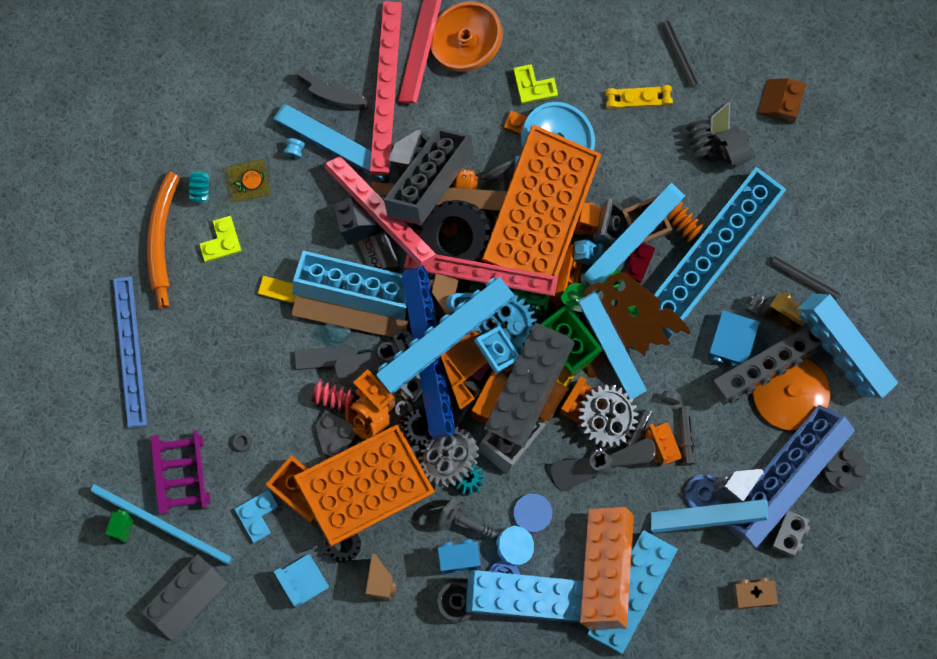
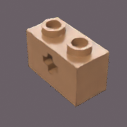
M759 578L757 582L750 583L749 579L739 580L738 584L733 586L736 609L769 607L778 604L775 581H769V578ZM754 588L757 592H760V594L756 598L755 595H751V591H753Z

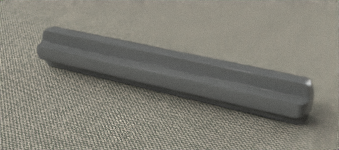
M667 20L662 23L664 33L691 88L699 85L696 73L671 20Z
M778 255L773 257L771 265L822 294H830L834 300L838 298L840 294L838 289Z

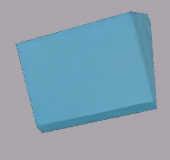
M500 326L474 340L495 375L516 363L519 358L518 352Z

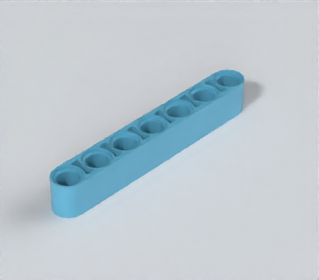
M282 104L273 121L277 125L279 123L286 130L292 133L296 132L306 141L316 143L317 147L324 151L332 152V155L335 157L341 156L344 160L348 161V164L357 169H363L364 173L373 178L377 177L383 182L387 179L388 175L370 174L372 151L286 104ZM391 163L389 167V174L394 167Z
M671 183L591 266L582 278L589 285L597 282L603 283L607 275L613 273L684 199L685 195Z

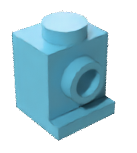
M589 240L574 242L575 261L585 265H592L603 255V244H597Z

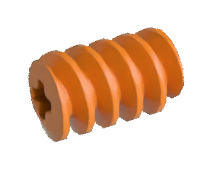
M680 202L670 212L667 219L669 222L673 221V227L678 226V233L683 232L681 236L683 239L689 237L687 239L689 244L702 233L703 224L696 226L698 219L691 220L693 213L687 215L688 207L681 209L683 202Z

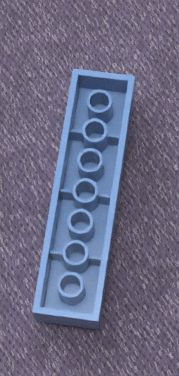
M818 405L766 466L761 477L744 501H742L766 499L768 502V520L725 525L726 528L736 537L757 548L854 433L855 429L846 417Z

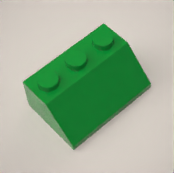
M568 304L540 324L571 338L575 343L565 362L566 367L573 376L587 367L603 350Z

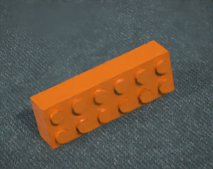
M626 507L589 509L581 623L589 630L627 628L634 515Z

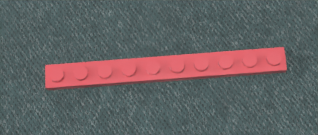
M383 1L370 174L389 175V154L392 141L402 3Z

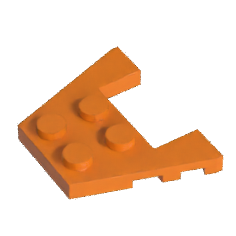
M474 330L441 356L461 410L475 399L463 382L488 363L474 342L476 338L481 336ZM516 363L506 368V373L510 372Z

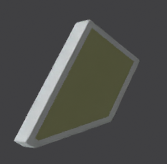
M730 103L724 105L711 117V136H716L730 129Z

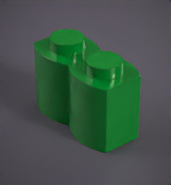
M119 509L116 512H112L104 535L108 536L109 539L127 543L134 522L131 519V515Z

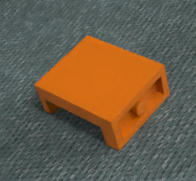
M368 369L353 382L358 388L355 393L360 398L365 395L380 412L386 406H388L389 412L395 407V397Z

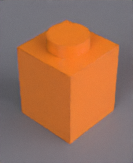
M584 202L575 230L592 235L598 227L601 207L595 206L593 203Z

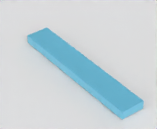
M593 291L578 300L577 302L624 391L629 393L627 397L634 399L646 392L647 390L596 292Z
M765 499L651 512V531L657 533L768 520V502Z

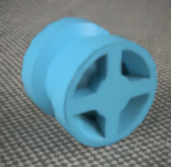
M288 138L286 140L287 147L284 149L283 155L294 159H301V150L304 148L305 143L297 139Z

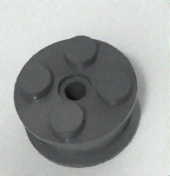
M842 447L822 469L821 475L824 482L831 489L838 492H848L863 483L867 475V464L864 457L858 451ZM842 467L846 469V473L842 471Z

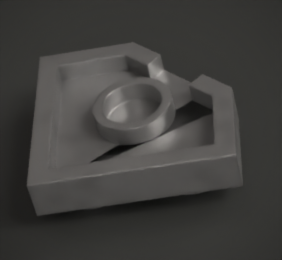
M327 410L324 411L317 423L316 429L323 454L331 458L347 450L356 433L352 430L354 427L352 424Z

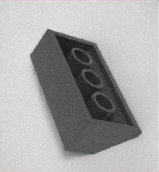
M197 554L142 613L173 641L228 583Z

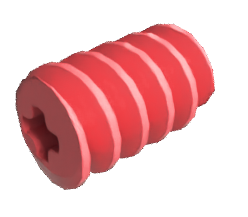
M319 380L314 388L311 403L316 399V405H320L323 401L324 407H327L330 403L331 409H335L338 405V410L342 411L344 407L346 410L352 405L354 395H351L350 388L344 393L343 386L337 391L336 384L331 389H329L328 382L322 387V382Z

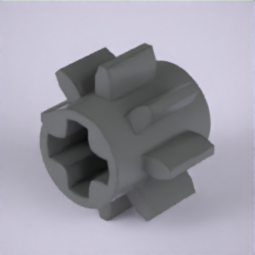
M755 293L754 296L749 295L744 304L747 306L746 311L755 317H758L760 313L765 315L769 306L766 304L767 298L758 293Z

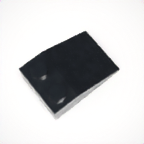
M387 195L379 196L384 200ZM353 197L333 204L340 233L348 245L385 231Z

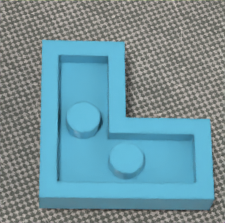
M269 490L235 508L253 543L271 534L262 516L278 508V505Z

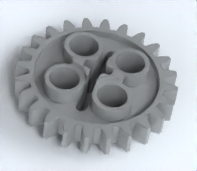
M607 384L603 385L602 388L596 386L595 391L593 389L589 390L590 396L587 394L583 395L586 401L579 402L583 407L576 410L581 413V416L576 417V419L582 421L578 427H584L581 434L587 433L586 440L593 439V445L599 443L600 447L607 445V448L612 447L613 444L614 446H620V442H626L625 437H632L629 431H636L632 425L638 423L634 416L639 414L633 412L637 405L631 406L630 403L634 399H627L628 392L621 394L622 388H618L615 391V385H611L609 388ZM598 400H601L603 403L602 409H599L597 406ZM616 404H619L621 407L620 413H617L615 410ZM595 419L600 423L598 429L594 426ZM613 423H616L618 427L616 433L612 430Z
M456 427L453 435L438 439L432 438L429 444H424L427 448L420 451L424 455L419 457V460L422 462L420 466L432 485L436 484L438 487L444 485L447 488L449 483L455 486L456 480L462 482V476L469 477L468 470L474 471L471 465L477 464L474 458L479 457V454L476 452L479 450V447L476 445L477 441L465 429L461 430L459 427Z

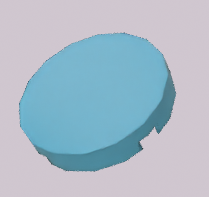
M512 526L504 529L497 538L498 554L507 564L521 565L532 557L534 542L526 529L520 526Z

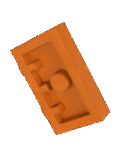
M580 376L560 411L562 415L578 424L582 423V421L576 419V417L581 416V413L576 410L583 407L579 402L586 401L583 395L587 394L590 396L589 390L593 389L595 391L593 387L586 384L587 379ZM598 400L597 406L599 409L603 408V403L601 400ZM595 419L594 426L597 427L599 421Z
M668 422L656 427L654 424H650L646 430L647 434L644 436L645 439H651L655 443L656 453L653 458L654 462L659 463L661 467L682 459Z

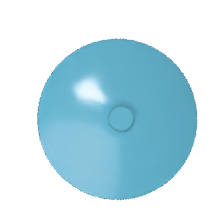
M562 102L542 104L529 114L522 126V148L529 130L534 124L594 151L595 135L587 117L572 105Z

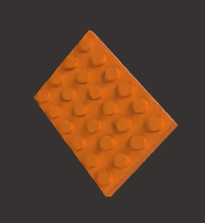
M398 424L293 477L330 547L435 493Z

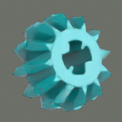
M191 172L189 179V199L191 202L202 203L208 201L209 174L207 172Z
M478 467L474 471L468 470L467 473L470 474V477L473 476L474 478L471 479L470 483H467V480H463L466 477L462 476V482L456 480V483L459 484L456 485L455 489L459 490L463 487L461 492L463 495L466 489H469V495H473V488L476 492H479L480 488L477 485L484 486V482L479 480L485 478V474H479L482 468Z

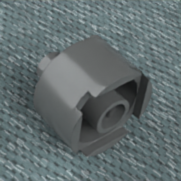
M734 126L714 136L716 138L714 140L716 151L719 156L722 155L727 161L724 165L729 170L755 157L754 150L748 144L749 136L745 130L741 131L738 126Z
M451 582L446 584L439 592L437 599L438 611L448 622L463 623L474 614L466 613L468 587L466 583ZM454 598L456 600L461 599L460 607L458 605H456L455 607L453 606Z

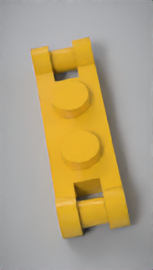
M664 85L648 88L606 89L605 97L608 100L606 102V109L672 106L673 99L670 97L672 87ZM658 94H663V99H658ZM616 96H620V102L615 101Z

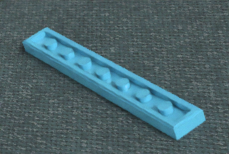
M95 484L92 486L91 492L96 496L228 566L233 561L232 557L101 487Z

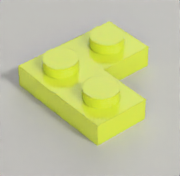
M532 64L513 69L521 105L558 98L554 78L536 81Z
M231 216L214 220L213 224L217 239L200 243L205 263L242 252Z

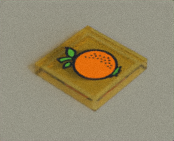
M264 159L227 166L234 203L271 196Z

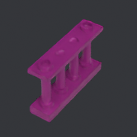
M193 430L194 438L168 442L161 440L158 435L150 436L158 510L161 516L169 515L168 510L176 506L202 503V508L206 510L208 509L207 504H211L210 493L206 492L201 454L204 439L203 435H199L198 430ZM195 446L196 457L166 461L162 457V452H165L167 449ZM197 465L198 476L173 480L165 479L164 471H167L169 468ZM200 485L201 495L177 499L167 498L166 490H170L172 487Z

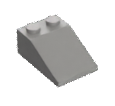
M539 419L537 420L524 449L488 433L481 441L477 451L508 474L543 430L545 424Z

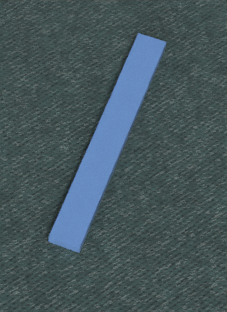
M132 276L113 279L127 428L147 426L133 278Z

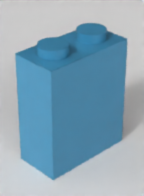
M723 310L720 314L708 357L712 358L711 361L715 363H729L732 368H736L748 361L759 322Z

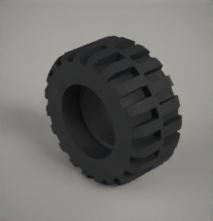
M461 200L443 201L442 204H436L423 224L420 225L422 228L421 232H418V236L437 255L483 263L484 261L481 260L487 243L490 240L492 233L490 225L492 223L490 219H487V214L475 204ZM451 219L466 221L471 226L473 232V241L470 248L459 255L446 252L440 243L441 228Z

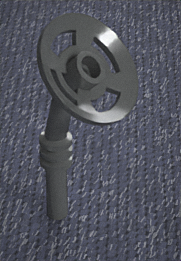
M515 160L492 169L484 174L481 179H497L500 182L499 191L507 192V173L515 165ZM494 210L493 212L495 213L492 221L491 230H493L499 211Z
M461 495L454 497L440 515L438 527L441 530L448 529L454 523H461L489 539L494 538L497 540L500 534L493 527L486 524L481 525L464 517L462 511L465 498Z

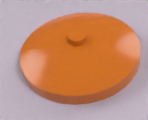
M469 1L453 5L437 18L430 46L432 53L438 62L447 69L457 72L478 69L487 64L496 55L503 39L501 21L497 14L483 3Z
M779 356L781 360H787L784 356ZM807 358L799 366L788 368V371L782 376H774L768 384L755 387L756 390L753 392L755 407L760 416L775 428L784 431H797L818 405L828 408L830 401L828 380L823 371ZM764 365V368L768 370L771 369L770 366Z

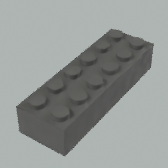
M437 128L385 197L384 203L387 216L422 225L474 153L471 135Z
M535 323L484 427L485 430L524 449L575 344L571 338Z

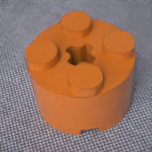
M364 395L345 410V417L348 423L351 422L353 424L352 430L359 437L367 440L377 435L389 425L387 413L389 408L386 406L380 412Z

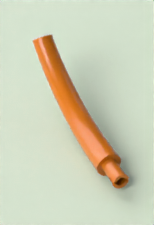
M168 171L157 193L151 212L147 236L149 281L151 291L156 293L158 309H164L163 302L165 308L170 307L167 294L170 284L165 262V228L170 204L181 180L171 171Z

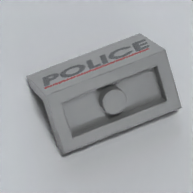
M386 231L358 242L367 266L382 270L393 269L399 266Z

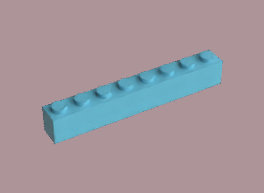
M500 277L498 279L492 278L485 284L487 287L484 290H477L470 296V301L466 304L464 302L459 304L455 308V313L451 316L449 314L445 315L439 321L441 324L435 328L432 326L424 332L425 336L423 338L413 340L408 345L409 349L405 352L401 350L393 357L394 361L390 364L386 362L377 369L379 371L376 374L391 394L395 393L515 298V295Z

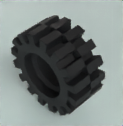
M423 410L406 412V414L401 416L402 419L398 420V423L401 424L398 426L410 446L422 445L432 439L428 428L427 416ZM413 421H417L420 424L421 431L419 435H415L412 432L411 424Z
M358 533L348 538L351 541V547L346 552L337 550L336 545L330 547L326 540L325 547L329 556L342 563L350 562L356 558L361 550V541Z

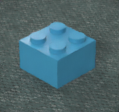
M463 540L458 545H453V542L442 543L441 547H438L441 575L480 570L481 565L477 542Z

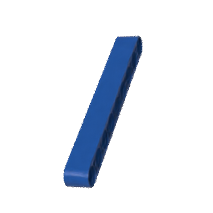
M423 266L405 270L402 274L413 340L416 338L420 340L425 336L424 332L432 326L434 328L437 327L428 273ZM440 356L419 373L428 428L433 439L451 436L455 432L444 363Z

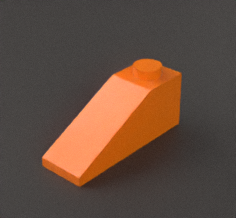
M574 244L570 245L558 274L555 296H550L549 299L556 306L563 304L560 297L569 285L579 282L582 263L574 260Z

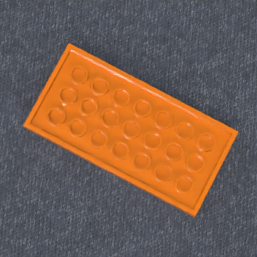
M533 124L529 130L481 261L491 265L558 277L601 154Z

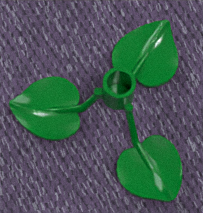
M616 269L613 273L607 275L603 284L606 285L608 277L616 273H625V271ZM623 280L615 281L613 287L616 291H619L618 287ZM581 283L569 285L560 297L564 305L568 304L574 312L583 313L577 301L584 297L587 286ZM635 306L628 308L630 315L633 317L639 316L638 309Z

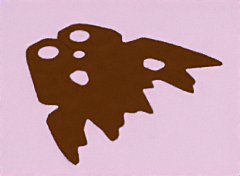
M616 273L608 277L606 285L597 282L585 290L584 297L595 290L603 292L604 298L601 300V303L626 350L631 346L645 356V350L649 347V343L670 345L671 343L666 338L661 327L669 328L677 334L679 331L691 334L688 326L673 310L668 308L659 310L660 299L625 273ZM623 280L626 283V288L623 291H616L613 287L615 281ZM612 300H617L618 305L612 306ZM635 306L638 309L639 316L633 317L630 315L628 308ZM590 326L587 330L590 332V334L594 337V339H595V340L597 341V343L599 344V342H598V340H597V338H596V336H595V334H594V332H593V330H592V328H591V326ZM603 350L587 366L590 378H595L605 362L613 370Z

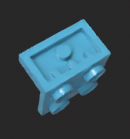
M310 554L283 570L279 568L274 571L295 608L329 588Z

